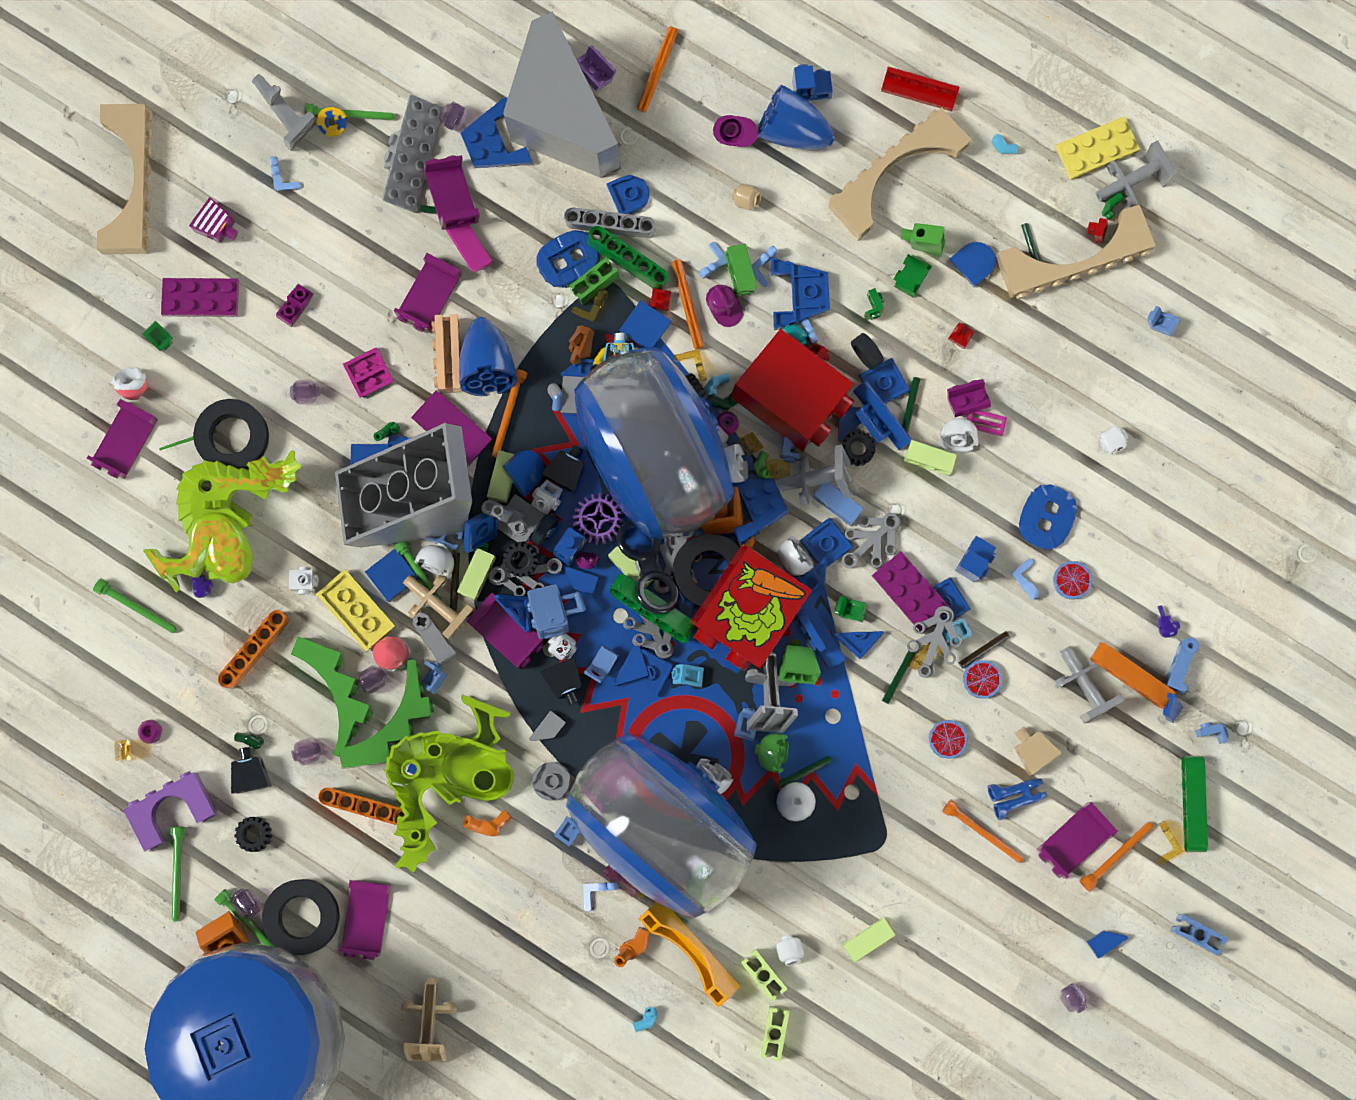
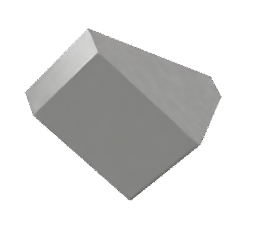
M553 11L532 20L503 112L510 141L600 178L621 169L619 148L615 136Z
M447 423L441 424L335 472L344 545L362 548L421 540L426 537H442L445 534L446 536L457 535L455 533L458 532L464 533L465 522L468 519L472 505L462 427Z

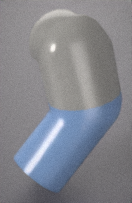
M553 383L548 386L547 390L553 400L552 410L560 411L563 392L557 384Z

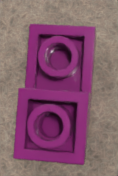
M298 283L287 296V301L276 313V317L292 327L311 301L314 293Z

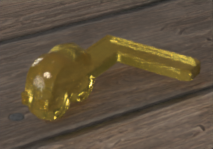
M600 289L597 292L590 313L577 307H573L571 312L594 322L600 308L604 305V300L608 297V291Z
M699 349L674 355L676 362L694 358L699 381L704 382L707 380Z
M931 642L923 645L911 661L909 667L914 671L925 660ZM938 644L936 652H938L944 657V654Z
M1165 820L1160 822L1159 826L1174 849L1157 859L1160 864L1184 852Z

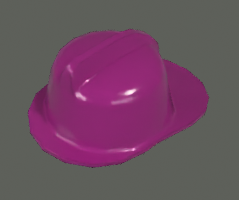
M726 115L718 118L714 123L713 135L721 144L747 147L757 139L758 128L755 122L749 118Z
M720 284L709 289L706 294V302L718 324L724 327H732L738 324L742 318L743 309L735 292L730 287Z

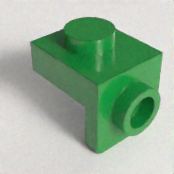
M876 288L868 290L867 293L872 309L865 312V320L879 318L884 310L882 294L880 292L877 293Z
M156 321L142 333L159 351L168 349L173 343L171 341L173 337Z
M840 596L835 604V614L843 619L863 623L868 604Z

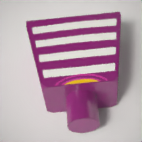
M211 197L208 198L189 225L195 233L218 243L222 242L224 237L233 241L238 235V231L232 228L235 223L233 218Z

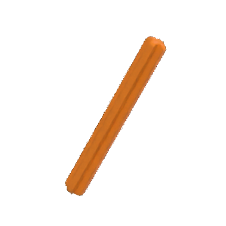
M672 26L667 30L638 103L637 109L641 112H647L678 34V29Z
M675 260L672 262L693 346L695 350L704 348L700 327L682 260Z

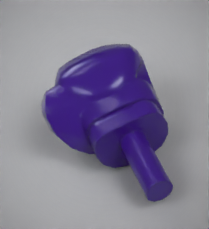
M204 575L199 578H192L193 594L195 597L204 598L211 594V588L214 587L211 580H206Z
M1158 606L1161 616L1157 619L1160 635L1164 638L1176 636L1178 629H1180L1179 621L1172 620L1171 615L1166 616L1163 606Z

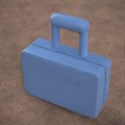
M556 584L527 592L529 601L527 607L533 616L531 620L532 627L536 629L539 639H547L567 633L569 627L566 615L584 612L586 609L581 592L561 596ZM575 598L578 608L565 611L562 601Z

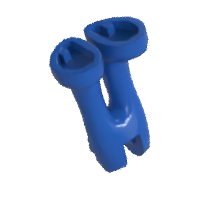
M1042 778L1026 780L1008 787H1000L996 784L988 785V793L993 802L1019 793L1023 794L1019 798L994 804L993 808L999 821L1003 820L1010 811L1045 799L1047 791L1031 795L1029 789L1044 784Z

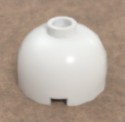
M963 417L951 419L941 429L940 445L946 450L947 447L953 448L952 452L956 453L971 451L973 446L976 445L977 447L978 445L977 428L971 421Z
M739 444L725 447L724 451L732 483L746 481L745 479L748 478L747 461H743L741 456L745 455L742 447Z
M791 536L783 542L778 550V559L780 561L778 565L785 572L788 571L793 575H803L814 568L812 566L814 562L805 547L802 549L798 546L800 542Z
M437 543L436 546H425L420 550L414 561L415 564H418V562L422 563L421 568L436 575L445 573L447 578H450L454 568L452 554L447 551L448 547L441 543Z
M700 759L696 767L701 769L720 786L717 790L720 794L725 792L733 779H730L732 775L721 765L715 763L713 766L709 764L710 760Z
M798 782L789 783L784 786L778 793L776 801L781 815L791 821H801L809 817L815 808L816 802L812 790L805 784Z

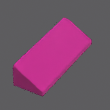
M470 225L445 229L472 272L485 270L492 263L491 258Z

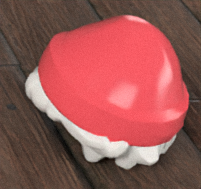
M137 367L118 371L110 382L113 384L116 393L132 401L138 400L148 386L146 374L142 373Z
M385 637L375 645L372 657L379 667L388 671H395L397 668L405 667L411 650L401 637Z

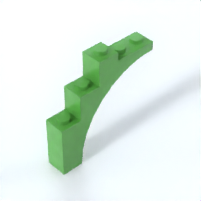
M298 636L291 655L305 661L314 668L325 680L333 694L339 719L338 740L333 755L340 757V748L352 746L350 741L358 733V722L365 725L367 721L370 722L373 716L372 706L352 699V695H356L359 689L358 680L337 672L338 669L343 667L345 662L343 653Z
M408 660L406 662L407 679L405 691L392 719L371 738L353 746L340 748L341 769L386 763L391 751V746H388L387 743L399 742L406 735L408 737L413 735L412 723L409 724L408 721L431 717V713L434 712L433 702L429 701V697L421 698L420 696L423 694V685L418 681L421 671L420 665L416 664V660Z

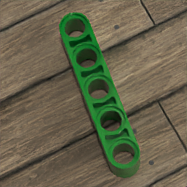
M594 226L590 229L587 243L591 248L652 289L662 290L668 280V273L665 269L604 228ZM592 235H598L601 239L596 240ZM613 245L616 247V250H610L608 246ZM623 256H630L632 260L627 261ZM644 266L648 271H641L639 267ZM654 277H661L663 281L658 282Z
M624 574L617 576L609 589V593L676 640L688 643L696 629V626L690 623L692 620L675 608L665 614H654L647 611L636 598L635 587L637 582ZM644 588V595L652 604H667V602Z
M1183 756L1181 769L1185 852H1207L1205 759L1203 756Z

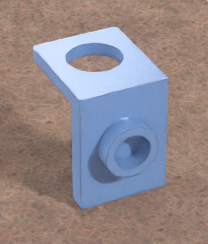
M602 645L593 662L584 673L601 683L608 675L619 655ZM591 671L598 673L600 676L594 675Z

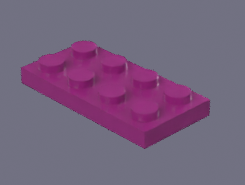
M162 278L161 315L179 317H238L239 280L238 278Z
M902 551L872 575L873 579L913 625L916 622H923L933 617L937 608L941 606L949 607ZM941 613L940 617L942 618L946 613ZM916 625L917 630L922 631V625Z

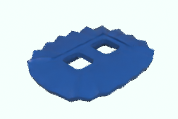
M579 230L569 231L541 247L536 256V266L545 282L553 287L564 288L571 285L600 262V253L591 248L587 243V233ZM579 248L583 258L574 261L570 252ZM559 257H563L567 264L561 270H557L553 263Z
M1052 484L1038 486L1032 491L1023 507L1019 521L1020 534L1027 542L1043 549L1058 547L1064 542L1073 527L1077 511L1076 500L1068 491ZM1048 501L1058 505L1056 514L1045 511ZM1040 519L1051 522L1048 532L1037 527Z

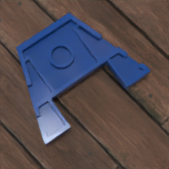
M506 97L502 98L461 132L474 168L533 164L527 147L508 153L495 121L504 118L503 112L507 102Z
M771 257V276L791 275L793 311L773 312L774 330L830 310L828 272L808 266L803 267L790 261L785 262Z
M774 478L745 479L746 481L732 483L733 487H738L739 495L751 519V523L734 528L740 546L747 543V540L752 536L758 535L766 526L772 525L788 513V508Z

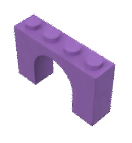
M188 771L180 776V780L176 782L172 780L162 785L163 789L158 792L153 790L147 793L145 799L141 801L138 799L128 804V808L123 810L144 852H150L166 843L156 821L157 809L165 799L177 796L184 800L196 823H203L218 815L198 773Z

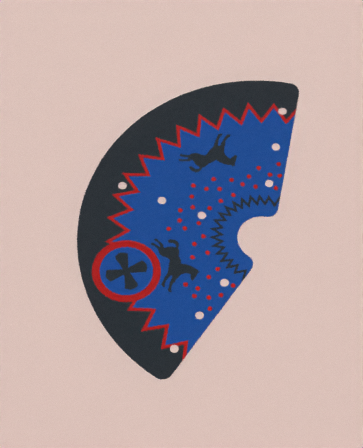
M614 282L584 305L577 298L544 331L517 368L528 374L523 384H520L501 451L512 454L523 450L534 451L541 457L545 470L560 450L569 454L573 445L584 450L579 459L585 462V468L576 493L574 494L555 484L563 489L559 497L561 501L556 510L552 509L549 514L552 513L558 517L557 526L540 546L536 545L531 539L528 544L535 545L539 549V563L537 565L547 564L550 559L554 558L553 551L569 527H574V522L579 521L573 519V515H579L574 509L582 508L578 504L579 501L586 504L584 497L587 496L590 501L592 500L591 494H594L595 499H598L599 493H602V499H605L606 495H610L609 502L613 499L586 448L577 414H566L552 410L553 400L547 388L550 384L554 383L562 390L563 377H561V372L572 365L570 362L572 352H570L568 347L570 345L569 340L575 333L577 326H585L595 331L590 357L587 359H595L600 350L606 348V343H614V334L620 333V328L636 307L624 291ZM660 338L655 347L662 350L685 376L689 373ZM632 340L626 341V343H633L634 348L639 349L643 357L647 360L645 349L643 347H641ZM646 373L640 374L639 381H649ZM511 389L502 394L486 431V434L493 441L478 456L472 483V505L468 520L482 513V504L489 500L487 494L496 462L492 452ZM709 400L708 409L710 414L713 413L717 418L720 412L715 406L711 405L712 402ZM605 416L629 460L654 514L661 519L666 531L670 527L653 507L672 492H675L677 498L667 505L664 510L676 521L679 527L683 523H689L693 526V536L687 539L686 542L693 537L704 535L705 533L700 525V492L707 490L685 456L668 421ZM736 432L728 435L727 447L739 444L745 455L741 456L743 461H747V479H760L754 469L756 457L751 451L748 452L746 449L748 447L743 445ZM542 477L540 483L527 496H522L514 483H512L507 504L497 503L507 506L516 494L531 505L534 500L532 494L537 487L540 488L548 479ZM740 497L744 525L750 520V517ZM597 505L588 508L584 515L594 513ZM603 505V513L610 515V517H615L613 511ZM600 510L598 517L593 519V521L596 520L598 526L600 520H604V517L601 518ZM625 514L619 517L623 518L625 522L630 520ZM583 521L585 528L595 533V525L588 521ZM613 523L603 525L601 533L608 531ZM631 528L626 531L625 542L631 550L637 553L650 551L652 539L639 528ZM684 528L682 532L684 535H688L690 530ZM498 529V537L489 541V550L483 551L496 557L493 567L501 566L506 549L517 541ZM676 532L675 534H676L677 537L679 538V537H680L679 532ZM735 532L719 534L737 544ZM614 534L611 535L613 537L612 542L607 537L605 538L606 544H603L602 539H599V544L595 545V539L593 538L592 542H586L580 551H585L588 554L594 552L599 557V563L595 568H580L576 560L569 567L599 577L593 596L581 592L586 607L585 611L566 615L569 631L566 634L576 641L575 647L577 649L572 657H575L582 683V689L575 691L579 699L578 703L569 706L565 696L557 699L540 671L564 660H559L555 656H546L542 648L537 654L534 652L529 657L531 661L526 667L523 668L521 666L518 669L484 638L496 670L509 696L533 733L550 711L566 722L555 738L543 739L540 742L577 780L618 741V737L627 733L663 748L686 764L691 761L696 766L700 759L710 760L709 764L714 766L717 763L732 775L730 778L733 779L731 785L721 795L742 819L756 841L757 846L754 856L744 848L741 850L743 854L740 855L648 774L642 771L609 805L646 827L670 838L705 850L766 861L805 862L847 858L875 852L885 843L887 830L844 661L829 669L817 649L814 653L821 674L815 685L796 683L791 686H778L780 706L796 708L798 711L797 718L784 733H778L787 735L788 738H785V741L789 742L786 763L781 764L780 768H784L781 773L764 769L758 761V755H755L756 745L760 744L766 735L775 732L756 731L753 741L734 736L741 711L747 708L757 711L761 705L764 706L763 685L749 683L745 680V675L750 669H757L759 673L763 674V665L761 668H758L750 663L744 672L725 659L731 651L730 649L718 642L715 648L711 650L693 638L699 628L696 627L688 643H682L671 636L670 642L673 645V653L669 658L663 660L673 664L674 667L675 665L685 664L704 668L702 687L673 684L672 671L658 697L654 694L649 676L614 686V681L634 645L632 642L633 637L636 634H643L645 639L654 641L651 635L633 629L627 630L624 628L623 623L619 624L613 620V612L616 609L622 608L627 612L628 617H633L636 622L645 625L640 614L609 593V589L617 576L623 574L608 556L618 546ZM663 538L660 539V545L664 544L665 542ZM659 548L657 553L659 556L658 563L664 573L666 563ZM476 550L468 553L469 565ZM716 551L702 552L701 560L697 563L693 562L691 566L697 586L704 590L711 591L728 566L723 555ZM520 552L519 559L514 560L516 565L519 564L525 553ZM563 563L562 570L558 574L544 572L528 575L537 583H542L544 587L554 584L558 585L561 596L579 592L574 590L564 570L565 565ZM553 564L551 569L557 570L558 564ZM496 573L495 579H500L501 573ZM803 575L792 577L799 580ZM517 577L508 578L517 586H523L526 590L525 596L527 597V592L533 590ZM487 578L477 602L474 601L475 609L491 593L495 596L498 594L515 596V594L505 585H494ZM663 581L659 582L660 587H666ZM653 582L646 587L647 590L665 602H670L671 591L659 593L655 590ZM823 584L808 597L840 648L839 640L834 636L837 632ZM517 589L516 594L522 595L523 589ZM575 598L562 601L565 611L578 608ZM677 604L676 607H675V609H677L678 611H680V610H679V607H678V604ZM695 606L690 616L691 620L694 618V616L696 615L701 606ZM530 612L531 621L533 619L532 612ZM795 615L772 650L776 654L778 676H780L781 656L786 646L790 645L792 640L798 639L801 641L802 647H808L806 641L809 635L808 633L804 634L798 624L801 621L797 615ZM627 621V625L632 626V622ZM531 623V629H533L537 633L536 629L532 627ZM659 628V633L663 638L665 631ZM636 637V641H638V643H641V638ZM543 638L545 641L542 644L545 645L548 642L549 638ZM604 645L619 656L608 675L599 683L584 672L593 662L601 646ZM640 646L641 651L644 649L656 655L654 650ZM662 646L663 651H667L666 646ZM591 671L594 675L600 676L598 673ZM829 709H836L840 712L841 718L838 723L830 724L827 722L825 714ZM829 755L832 763L795 781L805 784L814 793L816 802L812 814L801 821H791L783 817L776 803L778 793L782 789L778 785V781ZM850 784L856 785L860 790L859 796L854 800L848 799L844 794L846 786Z

